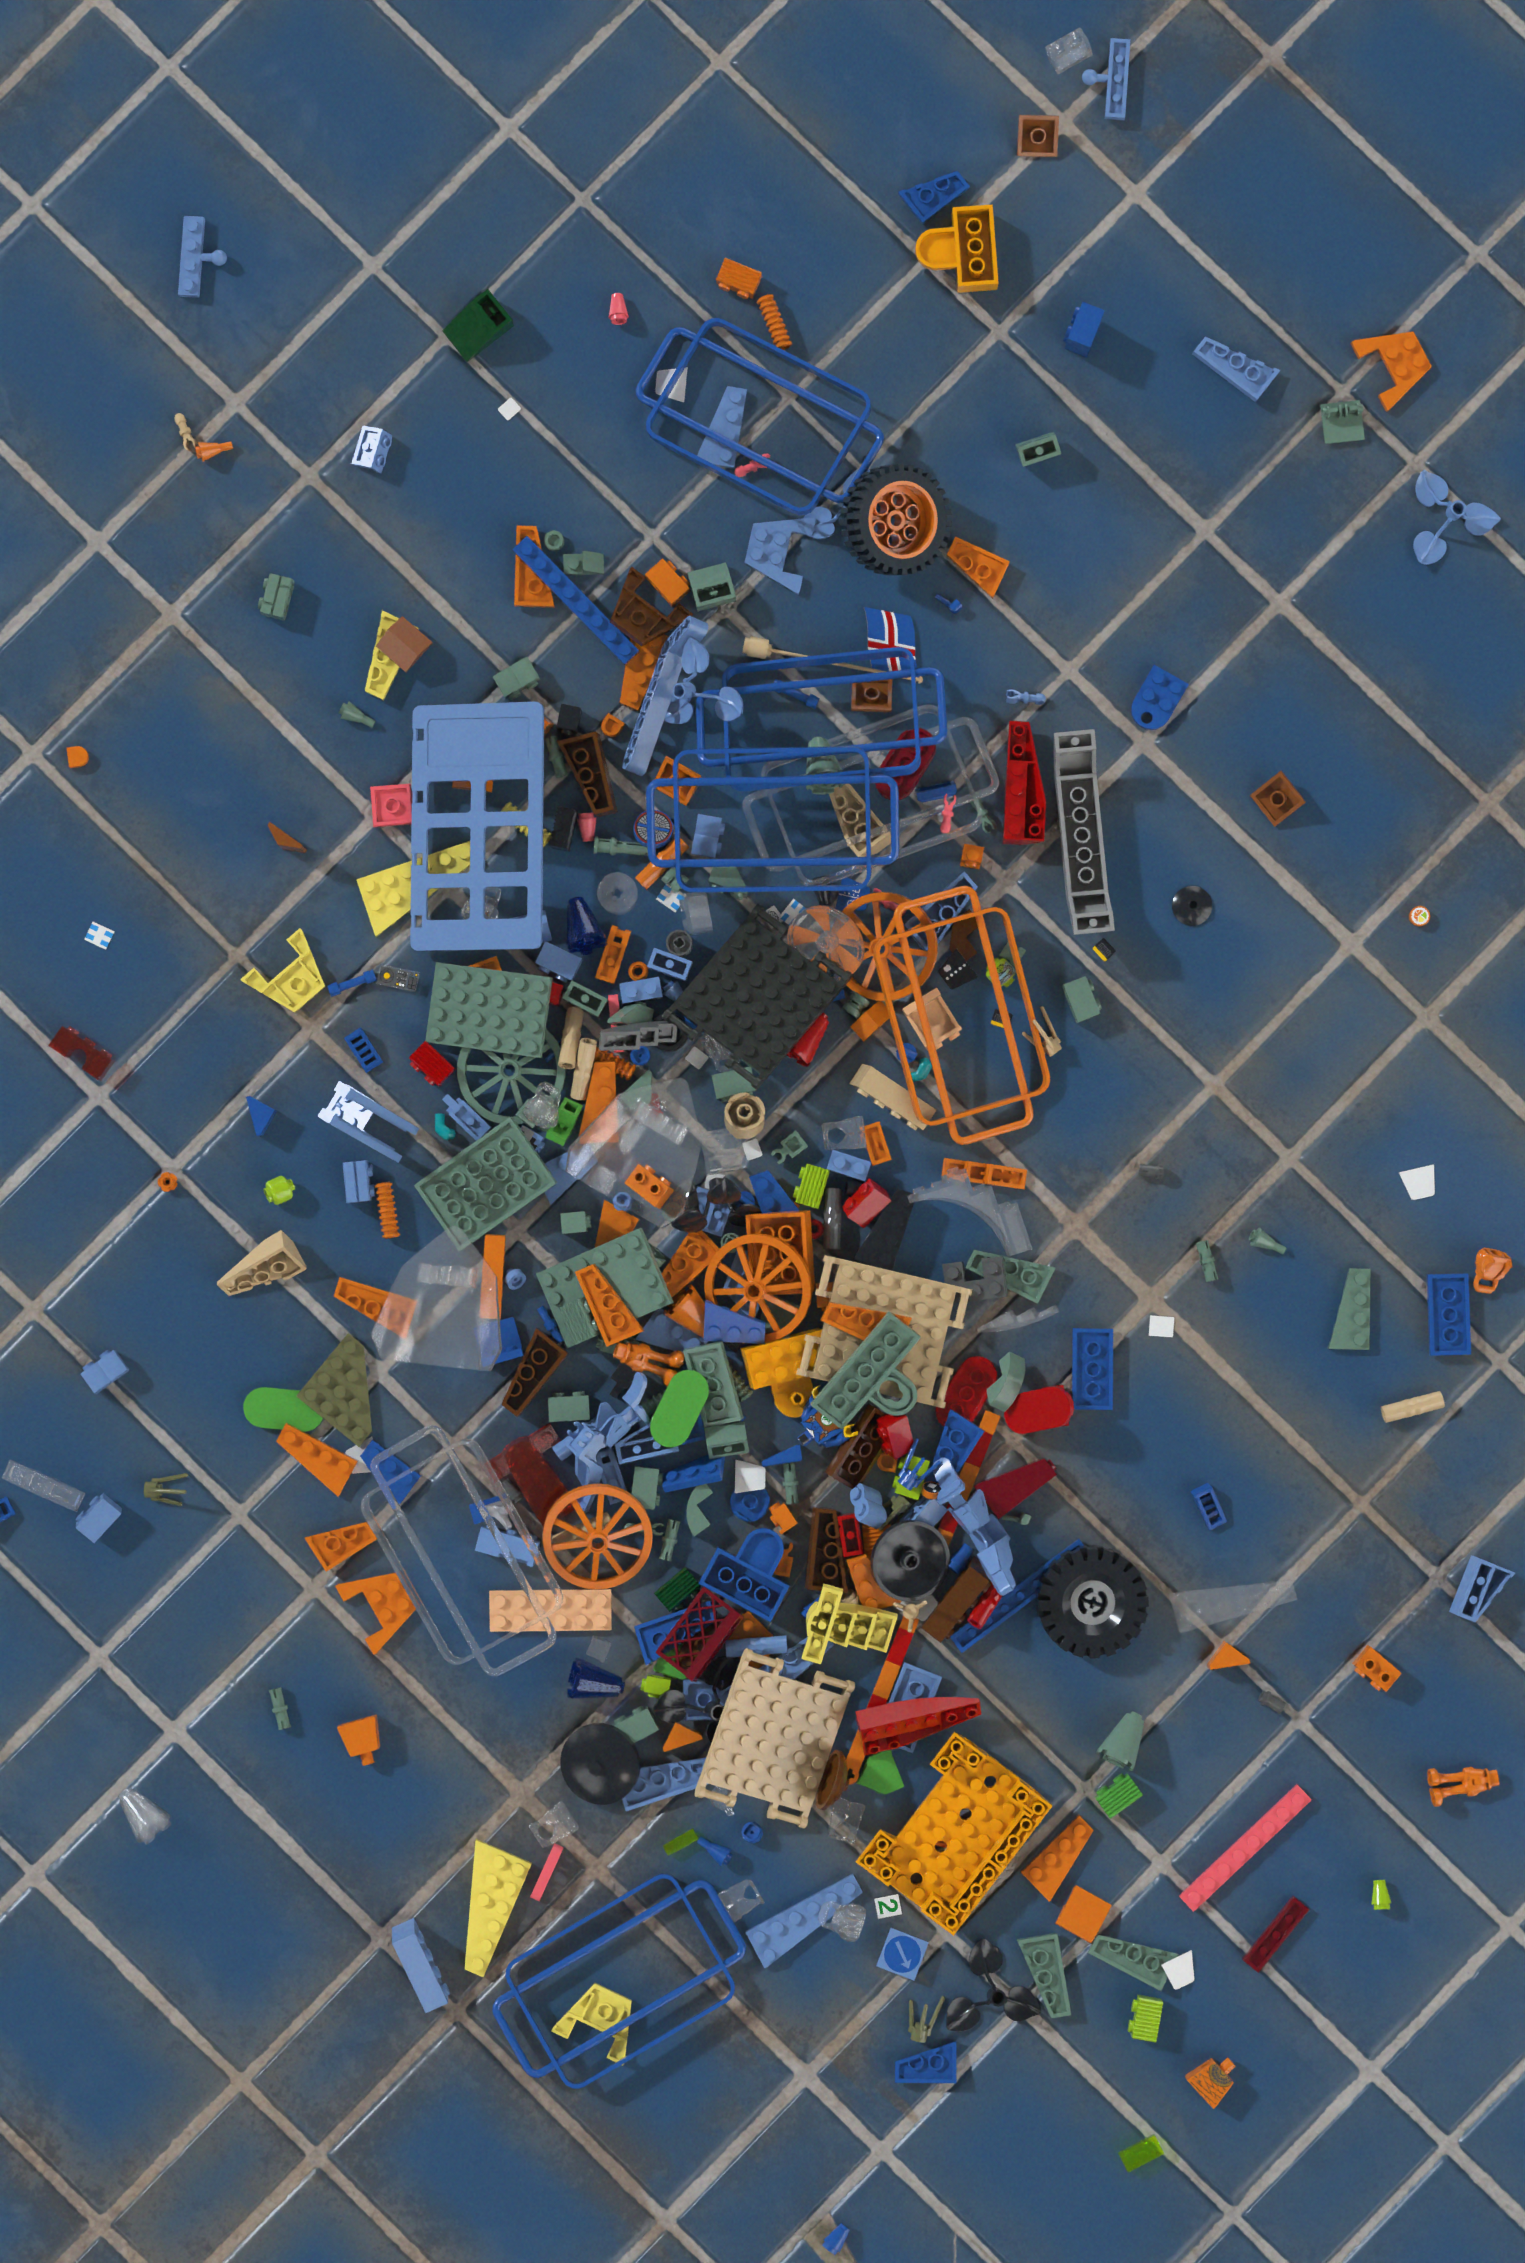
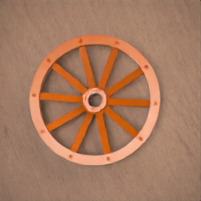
M875 892L861 896L851 902L840 913L831 932L830 953L832 961L846 971L836 949L840 943L868 948L869 951L858 956L861 961L873 956V949L878 940L891 935L896 927L893 916L884 935L882 934L879 901H891L901 904L911 899L893 892ZM872 902L876 937L854 912L860 906ZM920 906L909 909L921 922L911 929L932 923ZM850 917L870 942L852 938H840L837 932ZM934 928L925 931L928 950L910 948L911 955L927 957L923 970L917 976L920 987L932 973L937 958L938 944ZM899 938L884 943L885 951L884 953L880 952L891 1000H897L913 993L911 984L898 991L894 989L887 958L908 976L906 965L892 954H903L901 947L893 946V944L899 942ZM873 957L862 985L853 977L846 985L865 998L885 1001L883 992L868 989L876 969Z
M747 1234L729 1241L713 1256L705 1275V1298L718 1305L715 1295L744 1294V1297L730 1310L737 1312L750 1301L748 1316L754 1318L758 1302L774 1331L765 1333L766 1343L788 1335L803 1321L811 1304L812 1280L805 1261L790 1244L767 1234ZM763 1243L755 1278L743 1244ZM769 1246L779 1249L788 1256L764 1279H761ZM734 1248L738 1252L747 1280L721 1262L725 1255ZM791 1262L794 1263L801 1277L800 1282L767 1285ZM717 1268L744 1288L714 1289ZM752 1285L759 1288V1295L753 1293ZM802 1288V1301L798 1309L768 1292ZM765 1300L795 1314V1317L789 1324L780 1329Z
M588 1484L567 1492L551 1507L543 1526V1548L551 1567L566 1581L586 1589H608L628 1581L644 1566L652 1547V1525L643 1505L629 1492L608 1484ZM598 1494L595 1528H593L580 1506L578 1498ZM604 1495L613 1496L624 1501L603 1529ZM571 1503L588 1533L557 1518L558 1514ZM629 1507L633 1508L642 1523L608 1534ZM553 1524L585 1540L551 1544ZM644 1530L642 1549L612 1542V1540ZM601 1538L603 1541L600 1543L593 1542V1539ZM586 1547L566 1567L562 1565L554 1553L556 1550ZM607 1548L638 1557L631 1566L623 1570ZM593 1552L591 1578L582 1577L571 1572ZM600 1553H603L618 1573L617 1575L597 1579Z

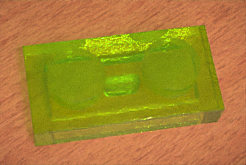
M1155 2134L1118 2152L1129 2173L1163 2155L1164 2152Z

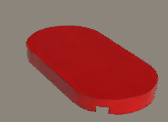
M973 1356L961 1363L948 1384L944 1400L946 1402L945 1408L936 1407L935 1410L936 1417L943 1427L945 1426L950 1409L973 1423L988 1399L986 1390L997 1381V1371L990 1360L981 1356Z
M1060 1386L1018 1393L1012 1405L1004 1412V1418L1008 1427L1018 1434L1066 1425L1070 1421V1417L1073 1416L1074 1403L1071 1395Z

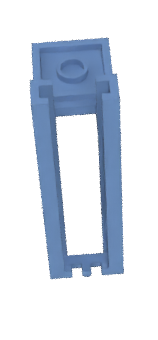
M339 1081L334 1089L337 1091L328 1107L326 1109L322 1108L318 1117L399 1163L402 1155L395 1152L393 1147L380 1141L363 1129L373 1113L403 1131H409L414 1135L417 1134L419 1128L351 1086Z

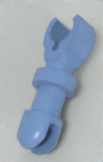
M1013 689L1007 690L1006 702L1009 704L1021 701L1023 704L1032 702L1042 705L1046 700L1045 695L1040 693L1033 695L1024 692L1022 694Z

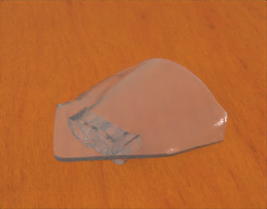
M674 1078L618 1094L569 1146L565 1171L612 1200L618 1193L626 1192L633 1200L629 1210L662 1229L685 1213L702 1144L687 1081L682 1078ZM638 1164L644 1167L648 1164L656 1170L655 1175L657 1177L663 1176L671 1182L670 1187L674 1189V1192L661 1209L654 1207L624 1183Z
M451 1226L401 1267L370 1334L381 1359L482 1371L492 1370L502 1351L497 1276L459 1227Z

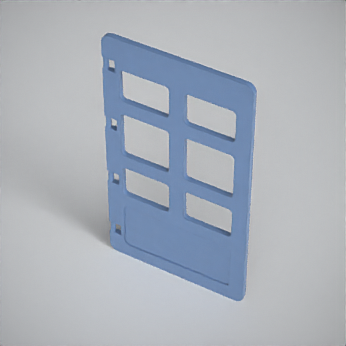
M539 702L421 705L415 707L412 717L411 947L416 951L539 948L542 944L543 705ZM418 729H424V741H418ZM528 780V809L526 811H486L487 781ZM470 781L471 810L468 813H429V784L431 782ZM418 791H423V803H417ZM469 827L470 871L468 873L429 874V829ZM487 827H528L527 871L487 873L485 871V835ZM417 854H423L422 865H417ZM488 887H527V917L521 919H486L485 889ZM432 888H469L470 917L466 920H429L428 890ZM416 916H422V927L416 928Z

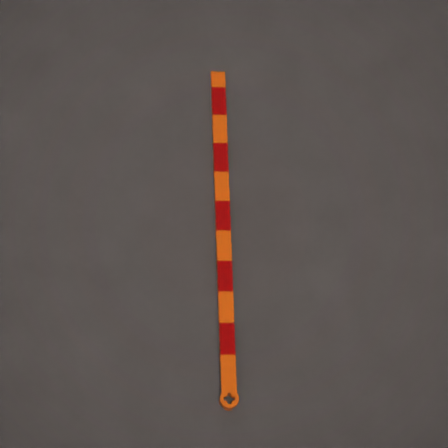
M985 1410L979 1425L985 1431L964 1462L959 1478L965 1484V1490L960 1494L966 1501L1001 1417ZM948 1502L946 1508L948 1509L949 1507H951L953 1509V1507ZM949 1510L943 1515L938 1527V1531L946 1540L948 1547L958 1524ZM903 1615L867 1708L886 1704L919 1619H914L912 1631L908 1632L909 1619H906ZM857 1730L846 1758L848 1770L849 1768L852 1769L854 1774L853 1778L850 1777L848 1779L849 1785L854 1784L858 1780L859 1770L865 1757L859 1730Z

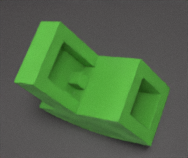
M565 1097L545 1138L564 1146L576 1125L583 1105Z

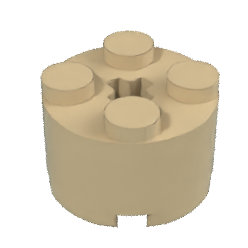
M742 1092L735 1094L728 1100L724 1111V1122L729 1133L736 1139H749L755 1137L763 1130L765 1107L760 1098L750 1095V1093Z

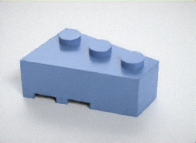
M1471 1555L1449 1612L1476 1622L1491 1604L1490 1601L1498 1592H1501L1504 1584L1510 1577L1514 1576L1515 1572Z

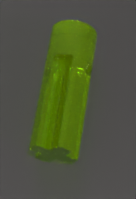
M692 1828L664 1844L663 1848L667 1855L670 1856L699 1838Z

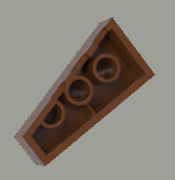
M595 731L557 741L594 815L601 817L617 813L600 734Z
M536 1328L501 1405L516 1417H519L569 1355V1352L540 1329Z
M812 1506L805 1588L821 1591L823 1584L842 1588L843 1593H848L837 1513L833 1508Z
M975 1556L969 1561L968 1569L960 1573L955 1581L956 1584L950 1586L943 1596V1600L938 1602L936 1608L923 1622L921 1628L940 1643L944 1638L947 1640L955 1631L953 1629L954 1625L962 1623L967 1616L965 1614L966 1610L969 1607L972 1609L979 1601L977 1596L981 1592L985 1593L991 1586L990 1579H988L979 1559Z

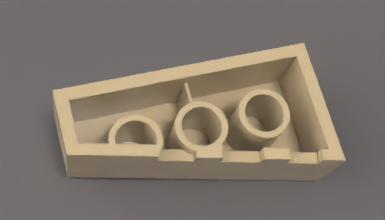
M861 1064L849 1084L858 1089L857 1092L865 1098L868 1096L874 1100L873 1103L884 1109L886 1107L891 1110L889 1114L899 1120L900 1118L907 1121L906 1125L916 1131L917 1128L924 1130L927 1124L921 1123L917 1119L909 1091L872 1066ZM917 1097L922 1116L930 1121L936 1109Z

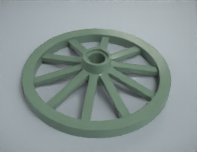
M548 1029L545 1031V1040L548 1043L543 1045V1053L552 1048L556 1058L557 1070L522 1068L523 1065L536 1057L526 1056L517 1061L520 1055L513 1054L512 1058H510V1054L503 1053L504 1060H502L493 1051L486 1050L482 1051L494 1060L499 1067L467 1065V1059L472 1048L462 1047L457 1063V1078L460 1090L473 1110L490 1121L496 1123L505 1121L509 1117L498 1114L509 1082L518 1110L523 1105L516 1080L545 1101L539 1107L546 1113L552 1108L563 1090L566 1069L558 1066L561 1046ZM510 1064L515 1067V1073L512 1076H508L505 1072L506 1067ZM466 1071L499 1073L471 1092ZM521 1074L557 1076L550 1096H547ZM503 1079L493 1111L491 1112L483 1107L476 1100V1097ZM517 1116L513 1117L517 1124L524 1123Z

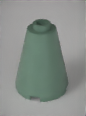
M814 737L808 743V747H830L827 739L822 737ZM835 755L807 758L806 775L843 772ZM844 784L806 785V789L812 790L813 794L824 795L833 793L834 788L838 786L842 788Z
M1133 1711L1131 1714L1126 1713L1097 1749V1755L1099 1756L1102 1753L1104 1754L1103 1759L1122 1769H1124V1766H1128V1771H1133L1145 1723L1142 1720L1143 1716Z

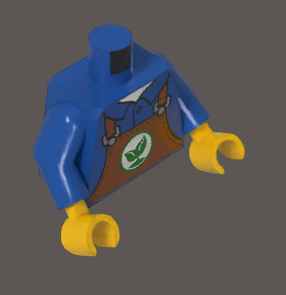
M818 1385L812 1390V1395L806 1402L801 1415V1424L806 1431L797 1438L804 1447L813 1440L819 1447L822 1445L826 1448L840 1446L850 1437L858 1435V1431L851 1432V1427L854 1424L845 1426L843 1430L811 1406L810 1403L819 1394L818 1388L821 1385Z

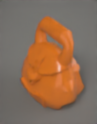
M1485 1247L1478 1251L1475 1261L1476 1276L1473 1282L1475 1291L1487 1294L1495 1291L1499 1280L1503 1279L1512 1268V1259L1507 1253ZM1481 1279L1492 1281V1286L1479 1284V1281Z

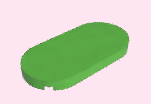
M683 1370L671 1379L650 1423L651 1434L654 1440L661 1446L668 1448L677 1447L688 1439L709 1394L708 1383L703 1375L694 1370Z
M270 1387L257 1388L247 1395L243 1405L246 1419L252 1425L260 1428L282 1430L285 1424L288 1423L303 1432L315 1429L323 1421L320 1415L296 1397L300 1390Z

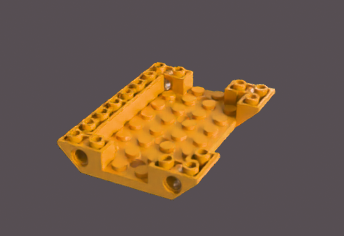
M955 1731L930 1763L943 1776L897 1836L880 1829L856 1860L857 1864L888 1887L889 1885L893 1886L921 1908V1912L953 1936L1052 1808V1804L1036 1789L971 1740ZM993 1776L996 1779V1783L993 1786L985 1785L984 1780L986 1777ZM964 1808L971 1811V1816L967 1819L960 1816V1811ZM938 1841H944L947 1844L944 1851H938L935 1848V1844ZM912 1874H921L922 1880L919 1883H913L910 1879Z

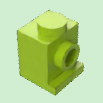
M647 1674V1679H642L640 1690L647 1692L649 1697L659 1698L664 1692L670 1690L672 1678Z

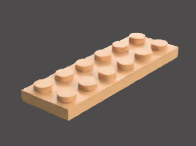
M611 1589L489 1591L490 1632L612 1630Z

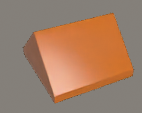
M665 757L655 779L673 778L674 760L672 758ZM680 763L678 764L679 778H702L698 773ZM660 786L656 788L674 799L673 786ZM679 786V802L687 806L698 786Z

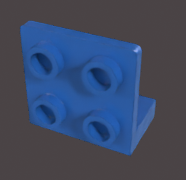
M514 1317L475 1328L484 1367L524 1356Z

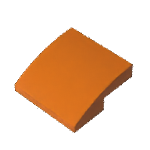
M1075 1885L1055 1924L1091 1944L1112 1905Z

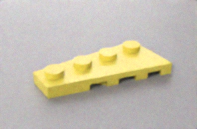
M382 610L365 692L384 701L400 667L380 651L376 645L385 632L399 618Z

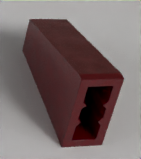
M1041 1458L976 1483L973 1487L976 1490L980 1489L983 1491L986 1504L996 1517L1000 1519L1055 1477L1057 1474L1054 1470L1057 1468L1050 1459L1046 1461L1045 1458Z

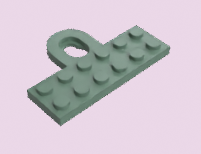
M888 1311L810 1403L811 1406L842 1430L868 1399L887 1414L895 1416L906 1414L916 1404L917 1390L912 1380L899 1371L896 1366L919 1341L921 1336ZM888 1380L896 1382L899 1390L903 1393L902 1399L894 1401L883 1397L879 1392L881 1384Z

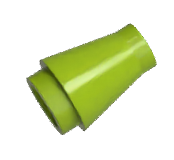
M1385 1880L1373 1881L1371 1905H1373L1374 1910L1390 1909V1903L1392 1902Z

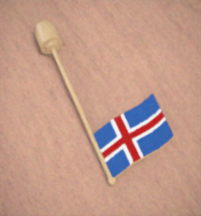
M863 607L867 618L868 650L894 647L908 649L913 654L915 669H917L915 630L911 616ZM753 636L750 638L745 637L742 652L747 654V656L765 660L766 656H770L771 653L796 658L807 657V655L772 649V644H769L768 639ZM904 657L870 660L872 668L848 663L832 664L872 673L911 669L910 662ZM921 676L916 677V681H918V684L922 683L923 678Z

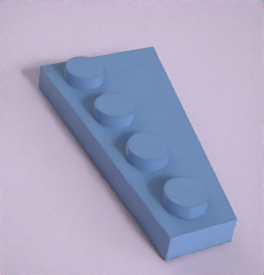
M1204 337L1192 353V355L1254 402L1259 399L1280 372L1277 368L1272 369L1259 360L1254 361L1246 357L1245 354L1234 352L1228 346Z
M727 386L709 427L739 443L747 389ZM705 436L697 456L718 467L734 469L737 451Z

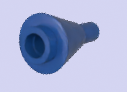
M702 1836L697 1841L699 1845L707 1850L720 1867L723 1864L727 1865L733 1857L731 1854L732 1849L711 1843Z

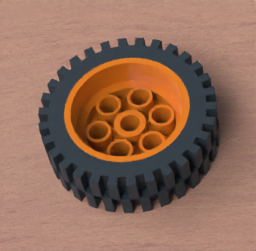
M885 465L863 473L861 475L862 478L856 479L853 482L857 487H849L847 492L851 494V497H844L843 503L848 505L847 508H841L840 514H846L845 519H840V525H846V530L841 531L842 537L848 536L849 540L844 542L845 546L853 547L849 553L852 557L859 556L856 561L859 564H866L865 569L874 570L873 573L883 575L918 573L917 571L926 569V565H932L935 562L933 558L940 557L942 552L938 550L939 548H946L947 543L943 541V538H950L951 532L946 531V527H952V521H947V515H952L951 509L946 510L945 505L950 504L948 498L942 499L941 496L946 492L943 488H936L940 483L937 479L930 480L932 475L929 472L923 473L924 469L914 468L913 465ZM894 495L897 499L896 504L893 503ZM877 504H879V506H880V511H879V512H877V510H876V505H877ZM908 508L911 510L910 517L907 514ZM892 516L894 517V520H895L893 525H892V523H891V517H892ZM875 524L878 526L877 532L874 531ZM906 528L909 530L908 537L905 534ZM890 536L892 537V544H891V545L889 544V541H888Z

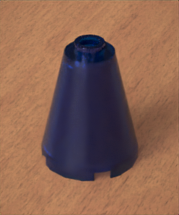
M575 1658L576 1661L572 1663L568 1678L571 1689L567 1688L568 1698L618 1697L619 1694H623L625 1682L622 1681V1677L585 1660Z

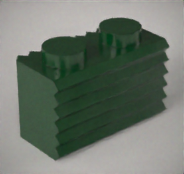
M684 1567L655 1591L654 1594L669 1612L672 1610L677 1612L685 1605L682 1601L688 1596L692 1599L700 1592L698 1588L701 1585L690 1571Z

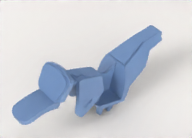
M637 1372L634 1375L629 1390L622 1397L628 1405L623 1412L617 1414L607 1402L600 1403L595 1426L585 1422L581 1424L576 1421L574 1425L578 1429L575 1432L567 1431L570 1438L565 1445L575 1454V1475L582 1486L600 1484L603 1468L597 1463L596 1454L601 1448L607 1446L611 1448L638 1421L641 1420L645 1425L649 1424L650 1419L639 1404L647 1385V1378L642 1372ZM596 1494L578 1498V1502L585 1513L589 1512Z
M940 1458L934 1464L938 1461L942 1463L933 1471L941 1487L937 1496V1503L942 1505L948 1501L953 1509L951 1507L948 1508L949 1512L965 1532L970 1535L979 1551L976 1556L988 1579L991 1580L998 1594L1004 1596L1014 1590L1016 1586L1010 1571L1013 1562L1009 1546L1011 1538L998 1521V1518L994 1514L989 1515L983 1491L980 1489L976 1490L970 1499L966 1501L960 1494L965 1490L964 1482L957 1475L951 1461L947 1458Z

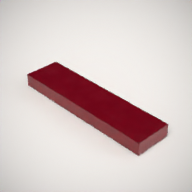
M1292 1896L1244 1955L1242 1960L1259 1973L1310 1909L1296 1897Z

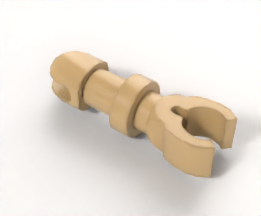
M178 413L174 419L176 425L180 428L179 434L183 437L184 448L191 451L188 447L189 443L193 442L194 447H197L198 444L190 434L192 431L186 425L185 416Z

